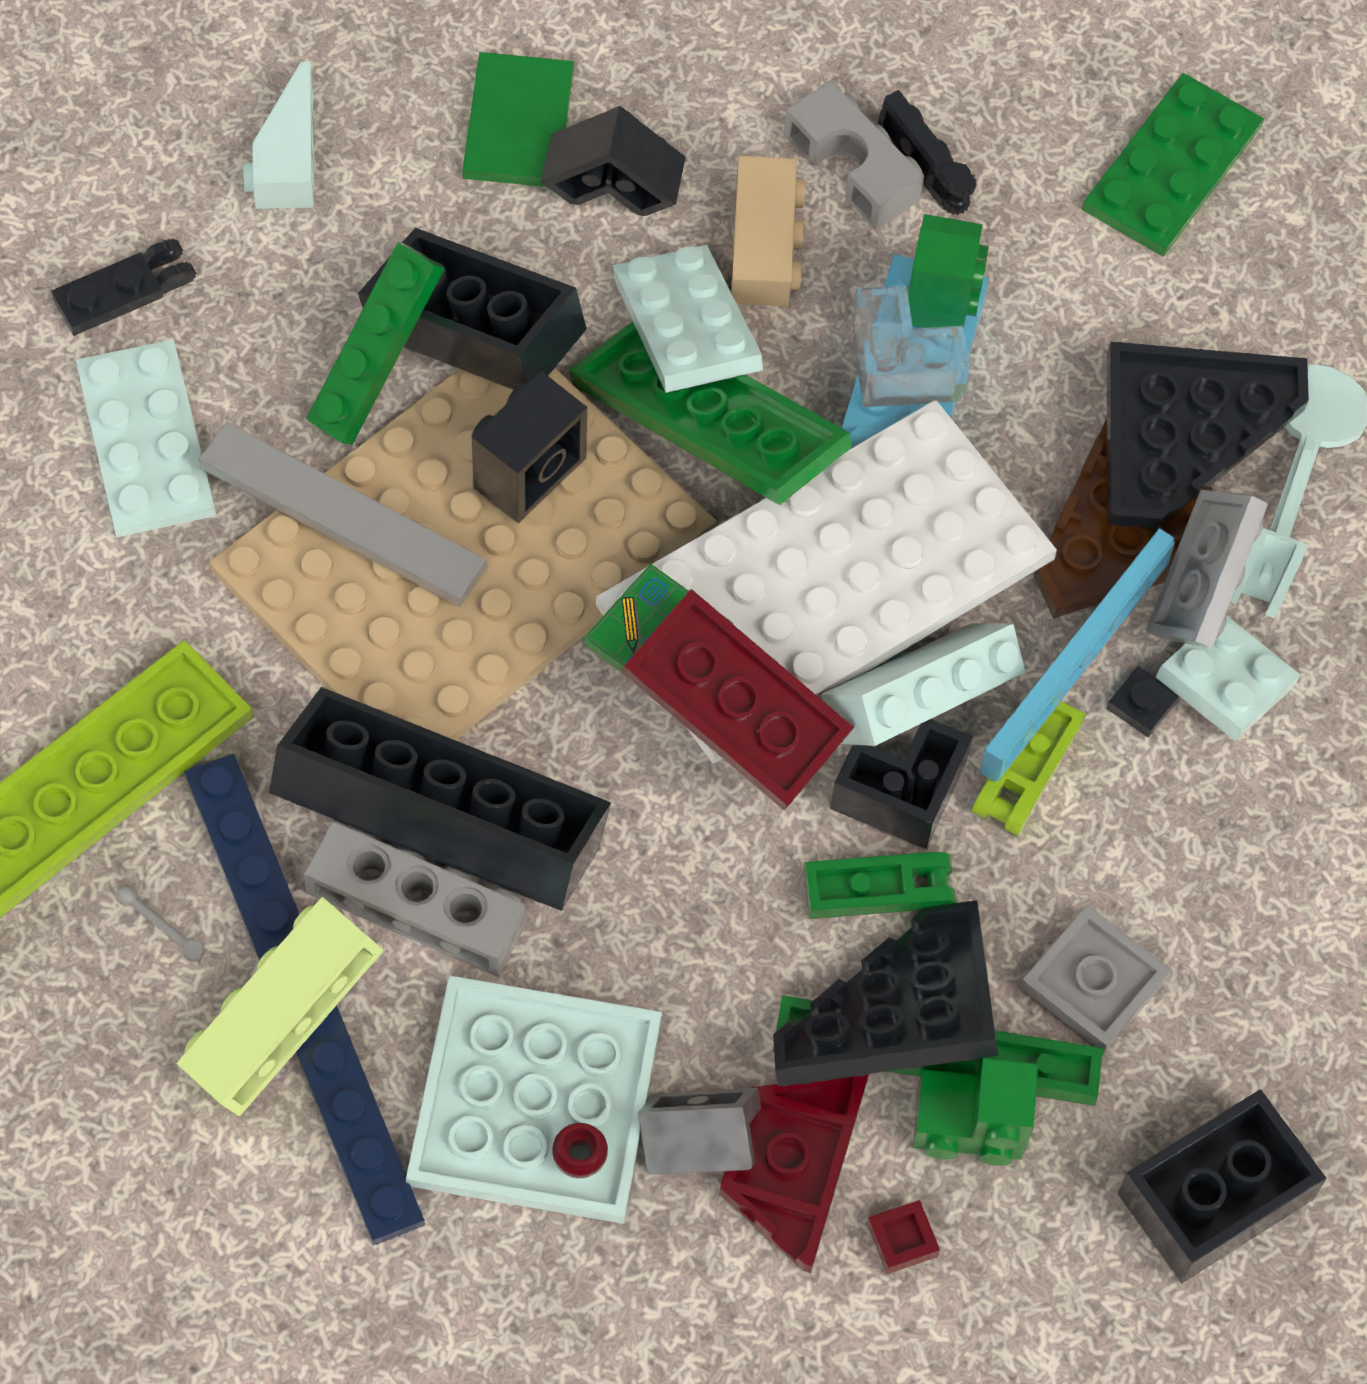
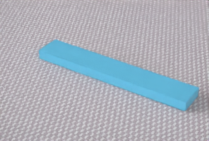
M1160 528L985 748L979 773L993 782L1000 780L1168 566L1175 543L1173 542L1174 537Z

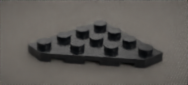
M1110 341L1107 350V525L1158 529L1197 498L1200 490H1207L1304 412L1309 401L1307 358Z
M977 900L923 908L910 919L911 929L897 940L891 937L887 938L861 960L862 970L849 981L845 982L838 979L810 1003L812 1012L796 1025L787 1022L773 1034L778 1086L809 1084L816 1081L865 1076L872 1073L908 1068L915 1069L929 1065L999 1056Z

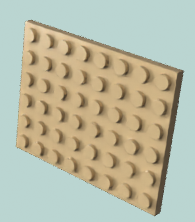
M554 368L549 377L588 407L586 459L518 524L473 488L471 436L474 428L485 416H494L503 408L513 390L459 369L324 474L486 559V571L461 607L279 510L274 511L208 563L210 571L328 690L457 740L579 641L597 624L603 615L596 607V596L648 567L650 563L657 562L716 527L717 520Z

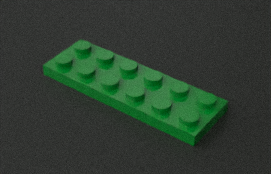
M633 321L569 369L572 384L778 505L784 503L852 448L848 431L746 374L665 392Z

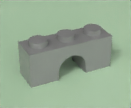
M831 80L786 109L784 136L813 166L833 155H846L860 163V166L848 173L845 199L875 230L920 201L924 175L918 163L912 157L904 156L891 142L885 129L878 124H873L860 111L856 100L850 94L843 93Z

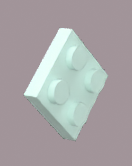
M1226 615L1225 628L1215 640L1213 648L1185 644L1161 665L1156 678L1236 742L1297 683L1301 674Z

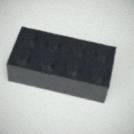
M414 228L402 242L445 268L404 346L405 348L514 390L522 382L529 383L541 371L549 376L587 330L576 287L418 228ZM389 258L358 292L362 308H364Z

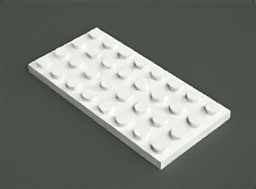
M934 400L848 450L781 505L765 498L652 565L687 590H694L822 699V693L863 675L1053 561L1057 549L938 401ZM646 568L596 596V607L603 616ZM687 728L713 764L723 759Z

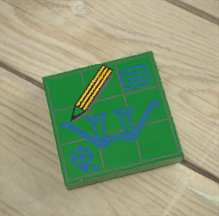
M650 563L584 637V646L621 672L625 664L689 590Z

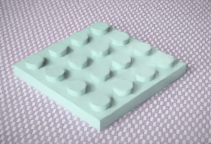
M449 976L409 1161L406 1183H410V1186L414 1188L624 1224L641 1135L638 1112L647 1102L662 1012ZM570 1124H590L599 1129L606 1138L608 1145L607 1160L602 1169L593 1176L587 1178L567 1176L558 1169L553 1160L552 1146L554 1139L564 1127ZM583 1145L574 1146L570 1150L571 1156L578 1160L587 1158L591 1153Z

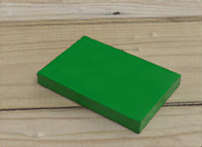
M479 52L462 170L463 179L546 187L540 181L551 134L561 131L567 126L574 61Z

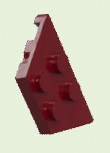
M869 1074L816 1081L809 1084L781 1087L778 1084L751 1087L758 1088L761 1109L749 1123L755 1164L749 1170L725 1171L721 1182L719 1195L800 1269L808 1273L812 1272Z

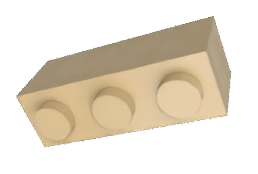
M739 156L731 279V294L736 304L789 307L791 290H800L802 261L793 260V249H802L804 220L794 219L795 208L804 207L805 179L796 178L797 159Z

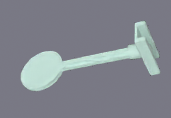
M1318 364L1308 365L1309 401L1304 412L1285 426L1291 435L1298 438L1299 443L1270 530L1263 528L1258 539L1253 542L1244 565V579L1241 585L1234 591L1230 601L1233 604H1237L1241 593L1267 601L1269 605L1265 615L1273 618L1277 615L1306 551L1307 544L1290 538L1318 449L1319 447L1346 446L1359 439L1367 427V395L1365 390L1351 376L1336 368Z

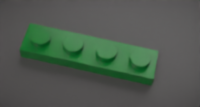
M397 242L306 420L339 442L353 445L445 269L444 267L409 245Z

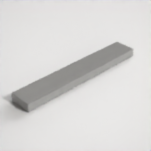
M227 421L198 459L200 468L459 607L464 603L487 569V560Z

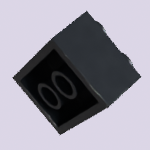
M1259 1089L1128 1171L1117 1194L1182 1284L1313 1201L1327 1178L1263 1091Z

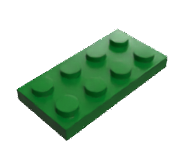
M1182 73L1084 200L1082 210L1164 257L1261 129L1264 118L1187 74Z

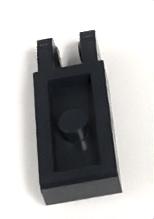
M899 90L886 95L877 124L885 129L891 142L904 156H910L918 163L924 175L923 185L937 203L944 207L943 210H947V213H952V215L964 214V211L968 210L971 203L970 195H973L977 186V179L974 178L975 175L971 174V170L966 164L953 161L954 159L945 142L937 139L924 122L919 109L914 105H910Z
M169 238L161 243H155L143 255L140 252L51 290L52 298L72 335H78L163 298V294L194 281L193 279L197 273L192 264L187 261L164 268L157 277L152 272V270L181 258L180 256L184 250L178 240Z

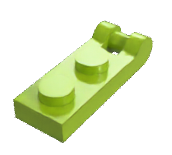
M1061 701L1000 780L993 782L988 778L971 812L984 819H987L989 815L1004 823L1006 831L1019 836L1081 729L1086 713ZM1004 787L1020 795L1016 805L999 797Z

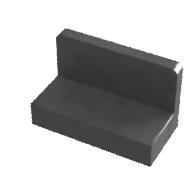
M758 1088L654 1093L638 1112L648 1172L655 1175L751 1169L755 1164L749 1123L761 1109Z

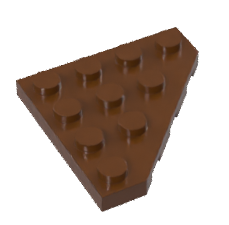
M1107 418L1089 452L1080 476L1067 499L1049 540L1057 549L1055 559L1034 573L1036 583L1053 619L1100 604L1158 531L1155 528L1107 525ZM1211 486L1207 489L1208 491H1213ZM1197 498L1159 527L1174 537L1173 542L1175 543L1168 566L1151 587L1165 583Z

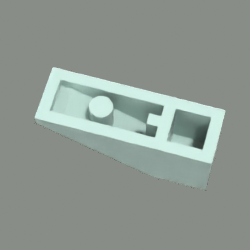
M310 61L300 62L253 141V162L244 163L243 165L245 192H254L256 209L314 207L313 83Z

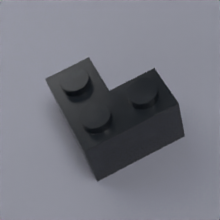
M618 106L551 134L540 182L569 204L580 205L608 193L636 215L648 216L676 205L686 156L640 122L633 114Z
M929 719L920 724L904 759L873 746L852 745L834 782L830 809L927 849L966 765L973 736Z

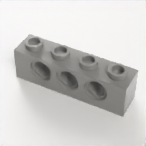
M332 821L304 873L306 894L318 899L323 897L330 904L498 978L526 925V905L521 903L519 897L511 891L501 887H493L491 890L473 882L472 878L461 870L451 866H445L442 869L426 862L419 853L399 845L394 848L378 841L376 836L352 826H343ZM369 868L377 869L383 873L378 879L373 881H365L357 877L361 871ZM415 889L426 890L431 894L428 899L421 902H413L405 897L407 893ZM463 910H471L479 915L471 923H461L453 918L456 913Z

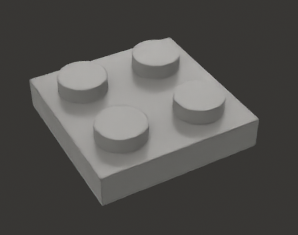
M1087 905L1025 975L1019 988L1092 1045L1103 1048V1053H1105L1169 979L1172 969Z

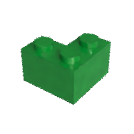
M928 214L923 215L903 324L963 334L966 315L974 317L977 315L989 245L980 244L983 224Z
M983 1058L977 1076L922 1070L917 1089L913 1148L925 1149V1155L943 1160L954 1159L958 1156V1153L980 1155L979 1160L981 1162L996 1166L1009 1165L1013 1159L1022 1160L1034 1128L1038 1064Z

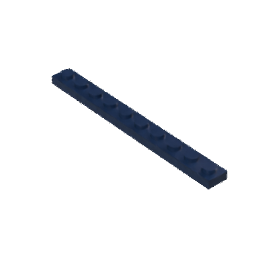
M234 754L186 770L184 773L247 933L260 961L268 950L279 946L290 934L299 911ZM336 1005L296 1051V1055L374 1246L425 1226V1220L410 1183H406V1173Z

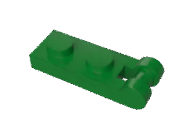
M945 852L811 861L804 864L803 871L809 919L919 911L925 907L957 903L955 889L949 886L948 875L952 873L950 854ZM922 876L927 878L928 887L915 888L913 877Z

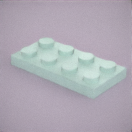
M707 245L683 247L675 252L653 257H638L630 262L613 265L617 288L665 392L763 371L762 354Z
M174 339L76 359L116 538L216 516L206 471L199 466L198 459L202 453Z

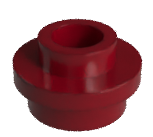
M570 1124L564 1127L554 1139L552 1146L553 1160L558 1169L567 1176L573 1178L593 1176L602 1169L607 1160L608 1145L606 1138L599 1129L590 1124ZM583 1145L591 1153L587 1158L578 1160L571 1156L570 1150L574 1146Z

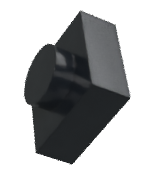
M1137 666L1109 700L1106 709L1149 738L1176 705L1180 696L1150 673Z

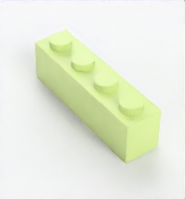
M321 897L315 905L308 906L298 915L294 922L293 930L284 941L263 955L257 965L256 973L242 988H238L228 995L221 1006V1013L208 1028L197 1032L188 1041L184 1050L185 1054L176 1064L222 1106L240 1117L384 950L326 899Z

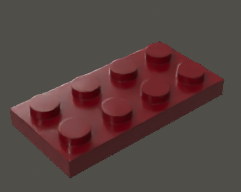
M692 589L689 590L621 670L624 675L783 810L792 803L854 728Z

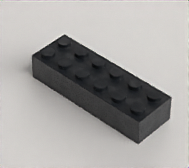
M323 687L318 690L278 743L269 788L270 794L340 821L343 824L387 840L392 844L399 845L560 911L565 907L600 849L611 802Z

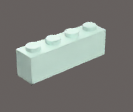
M971 623L826 691L821 696L828 706L854 727L841 744L876 746L1026 673L1013 623Z

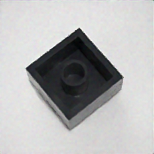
M542 371L529 383H520L509 395L506 405L494 416L487 415L481 419L472 432L473 488L519 524L586 459L588 407Z

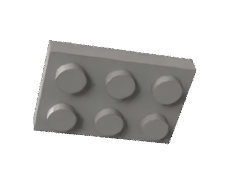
M1200 490L1147 626V633L1164 640L1213 648L1215 640L1225 628L1227 620L1226 611L1233 593L1244 579V565L1252 544L1258 539L1263 530V516L1268 506L1267 502L1252 495Z

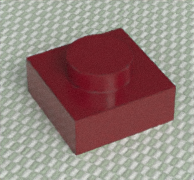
M920 1200L868 1217L867 1226L886 1274L939 1256V1245Z

